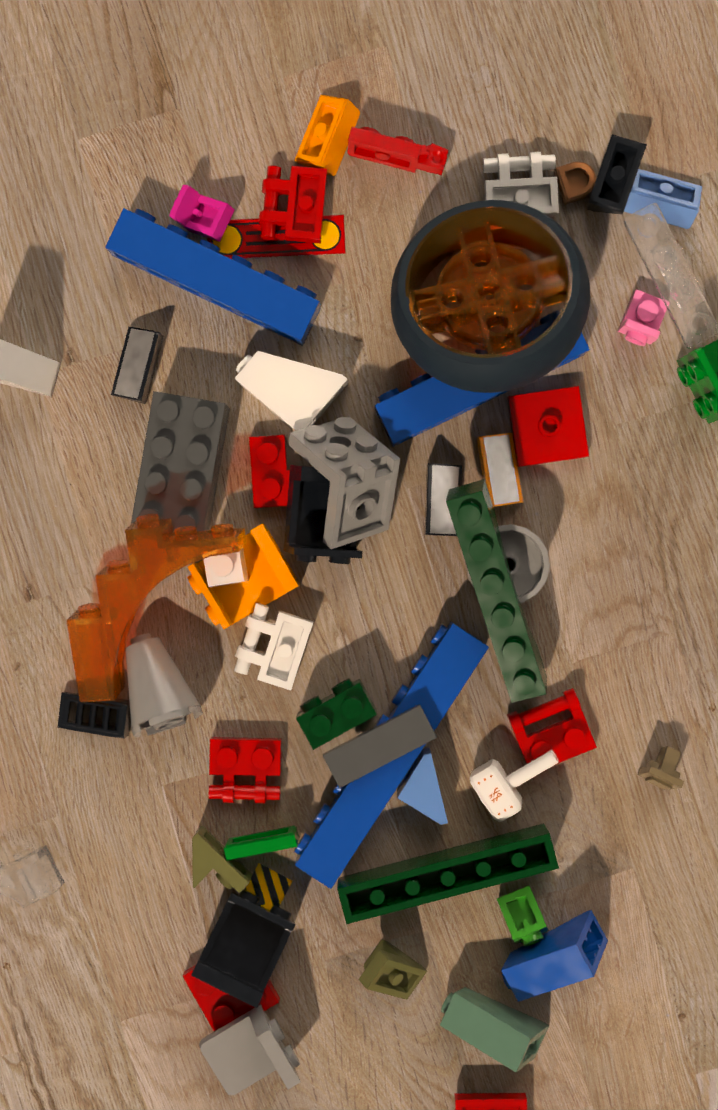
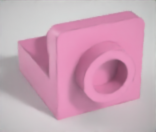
M636 289L632 294L618 332L625 334V339L633 344L645 346L648 343L651 345L660 335L658 330L670 302Z

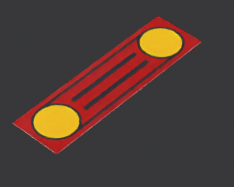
M328 215L323 217L321 244L286 241V226L276 227L274 240L262 239V225L259 224V219L230 220L220 242L207 238V241L220 248L219 254L230 259L233 255L242 258L345 254L344 215Z

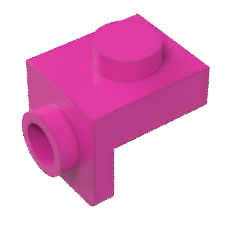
M184 184L174 201L169 216L187 231L220 242L235 209L228 203L200 195L191 186Z

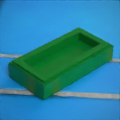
M293 825L229 838L224 847L226 861L297 847L299 841L297 826Z

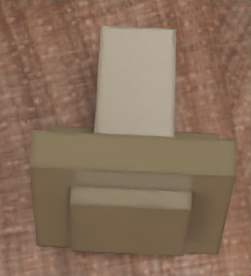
M669 746L662 747L656 761L649 760L647 766L640 768L637 775L664 790L682 788L684 781L679 779L680 773L675 771L681 752Z

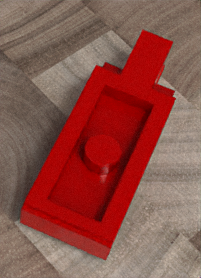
M351 127L347 153L349 156L413 173L416 172V169L442 176L448 150L433 143L428 146L416 144L412 139L404 136L393 138L382 135L371 127Z

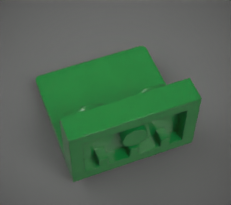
M718 340L704 347H699L677 360L679 365L677 368L678 376L685 387H690L695 397L693 400L694 408L702 419L705 418L708 424L718 420Z

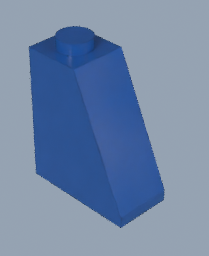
M592 910L586 911L545 933L542 941L527 947L523 945L510 952L501 971L505 985L508 989L512 990L518 1002L595 976L608 939Z

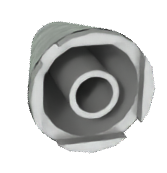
M150 633L132 638L130 640L131 645L125 651L133 736L140 737L141 730L146 729L149 736L181 726L186 723L184 716L193 713L195 719L203 714L201 705L161 639L158 637L152 638Z

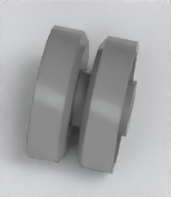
M513 524L498 526L506 558L513 559L514 566H510V573L519 601L524 603L537 595L547 581L550 568L548 551L540 537L529 529ZM466 565L467 577H468L469 581L471 582V584H472V586H473V583H472V580H471V577H470V574H469V571H468V568H467V565Z

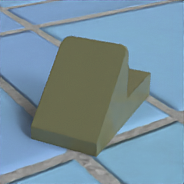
M203 825L196 831L192 838L193 888L214 869L217 872L216 877L222 885L228 889L234 888L240 893L250 883L253 873L238 859L226 861L224 846Z
M382 939L364 963L365 971L358 980L368 990L407 1000L427 970L391 943Z

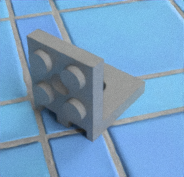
M349 416L290 432L289 446L330 481L323 535L324 544L332 550L389 530L400 458Z

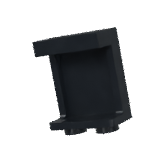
M290 465L283 551L294 554L295 561L316 562L317 556L329 557L330 563L350 564L351 558H362L363 551L357 550V541L332 550L323 543L330 481L311 466Z
M242 890L239 894L231 892L191 976L257 1008L264 994L265 987L296 924L290 920L292 913L276 905H272L271 910H268L258 905L259 897Z

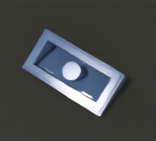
M638 169L624 212L689 229L699 212L702 186Z

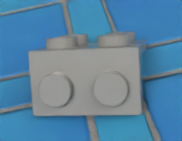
M261 1004L204 1037L199 1043L203 1056L228 1095H236L277 1070L288 1090L301 1082L295 1068L300 1065V1061L291 1044L285 1047L282 1042L285 1036L279 1023L275 1018L269 1020Z

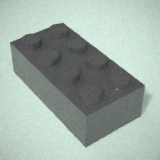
M153 391L129 535L207 547L230 408L225 403Z

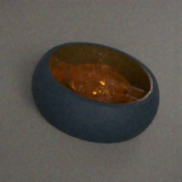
M484 200L466 203L433 218L408 243L395 268L391 287L393 324L402 345L410 357L425 372L437 380L452 387L480 393L503 392L523 387L538 380L557 367L567 357L579 339L590 307V282L587 268L581 252L569 234L556 221L541 211L524 204L504 200ZM511 245L524 248L541 259L532 261L524 252ZM459 251L442 269L437 285L421 289L430 272L445 258ZM478 262L488 263L483 267L474 266ZM526 284L533 287L530 290H520L518 288ZM493 295V299L487 300L486 296ZM451 302H458L461 304L457 308L450 309L445 307L447 304ZM563 302L562 309L552 325L538 338L521 346L520 340L533 329L543 307ZM499 325L506 328L498 333L490 331L492 327ZM447 331L461 344L473 349L485 350V354H473L445 345L431 334Z

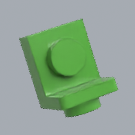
M530 885L497 898L515 944L522 942L524 947H527L544 939L542 934L549 930Z

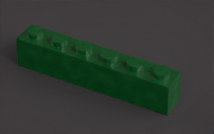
M543 823L338 878L337 890L346 924L552 871L559 869L550 833Z

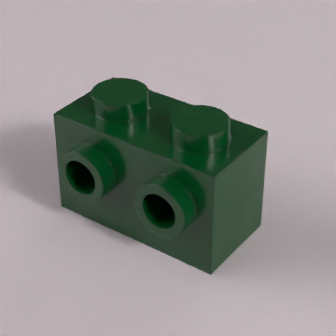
M348 678L331 688L333 694L322 700L319 696H315L300 705L302 711L298 712L296 720L313 750L377 715V709L360 679L352 682Z

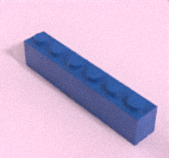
M123 208L105 246L112 256L301 346L304 345L321 309L320 301L315 299L316 293L299 285L295 290L283 284L284 278L269 270H265L264 274L251 269L253 265L251 262L240 256L233 255L230 259L219 254L220 248L206 240L201 239L198 244L188 239V233L172 224H169L167 228L155 223L156 218L143 210L136 209L135 213Z
M559 310L554 311L539 320L541 325L532 330H528L527 326H523L507 335L509 341L498 346H496L494 341L485 344L475 350L477 355L475 357L494 358L522 351L545 337L556 326L562 315ZM582 333L567 357L554 369L584 356L590 350ZM426 373L413 379L410 382L412 387L399 393L398 388H395L378 397L380 403L375 405V411L394 447L509 391L495 393L466 391L445 384Z

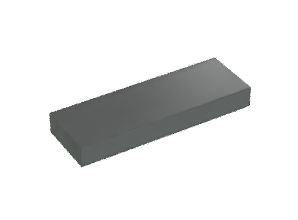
M418 704L323 753V758L336 783L341 788L436 739L437 736L421 705Z

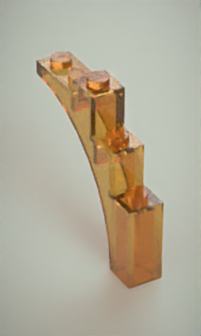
M157 514L136 517V521L125 529L129 560L118 559L107 562V565L95 575L99 603L81 605L67 619L80 702L113 701L125 688L124 657L127 638L136 613L149 592L160 581L186 565L210 556L239 552L246 543L245 528L233 529V524H218L212 526L211 530L197 531L195 526H184L176 528L173 533L171 518L159 519Z

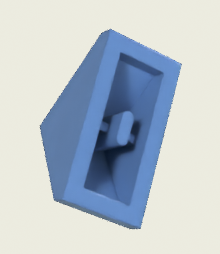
M430 747L422 749L399 786L397 798L440 825L447 824L448 821Z

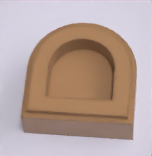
M576 161L556 167L554 170L564 205L586 198L594 188L596 175L592 167L587 163Z

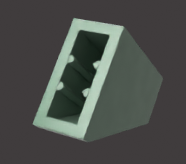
M467 987L454 993L451 992L441 1008V1012L444 1013L440 1023L441 1027L514 1072H518L536 1057L550 1026L541 1020Z

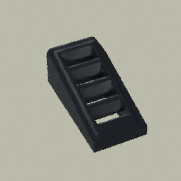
M70 692L61 693L57 728L123 739L129 735L131 721L129 700ZM71 702H77L75 721H69ZM85 704L91 705L88 723L83 722ZM98 706L104 707L102 724H96ZM111 708L117 709L115 726L109 725Z

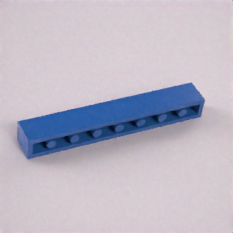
M451 621L447 627L441 624L430 641L435 646L427 657L422 654L413 666L411 673L415 676L407 687L404 684L400 686L391 701L395 704L392 712L388 717L382 714L374 727L420 704L435 731L489 646ZM426 744L341 788L336 784L333 792L337 796L330 806L324 803L313 820L318 825L311 836L305 833L298 842L297 847H295L294 852L298 854L295 866L331 889Z

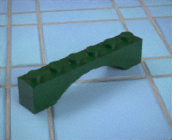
M485 479L451 488L448 491L446 504L511 703L546 695V671L514 586L495 510Z

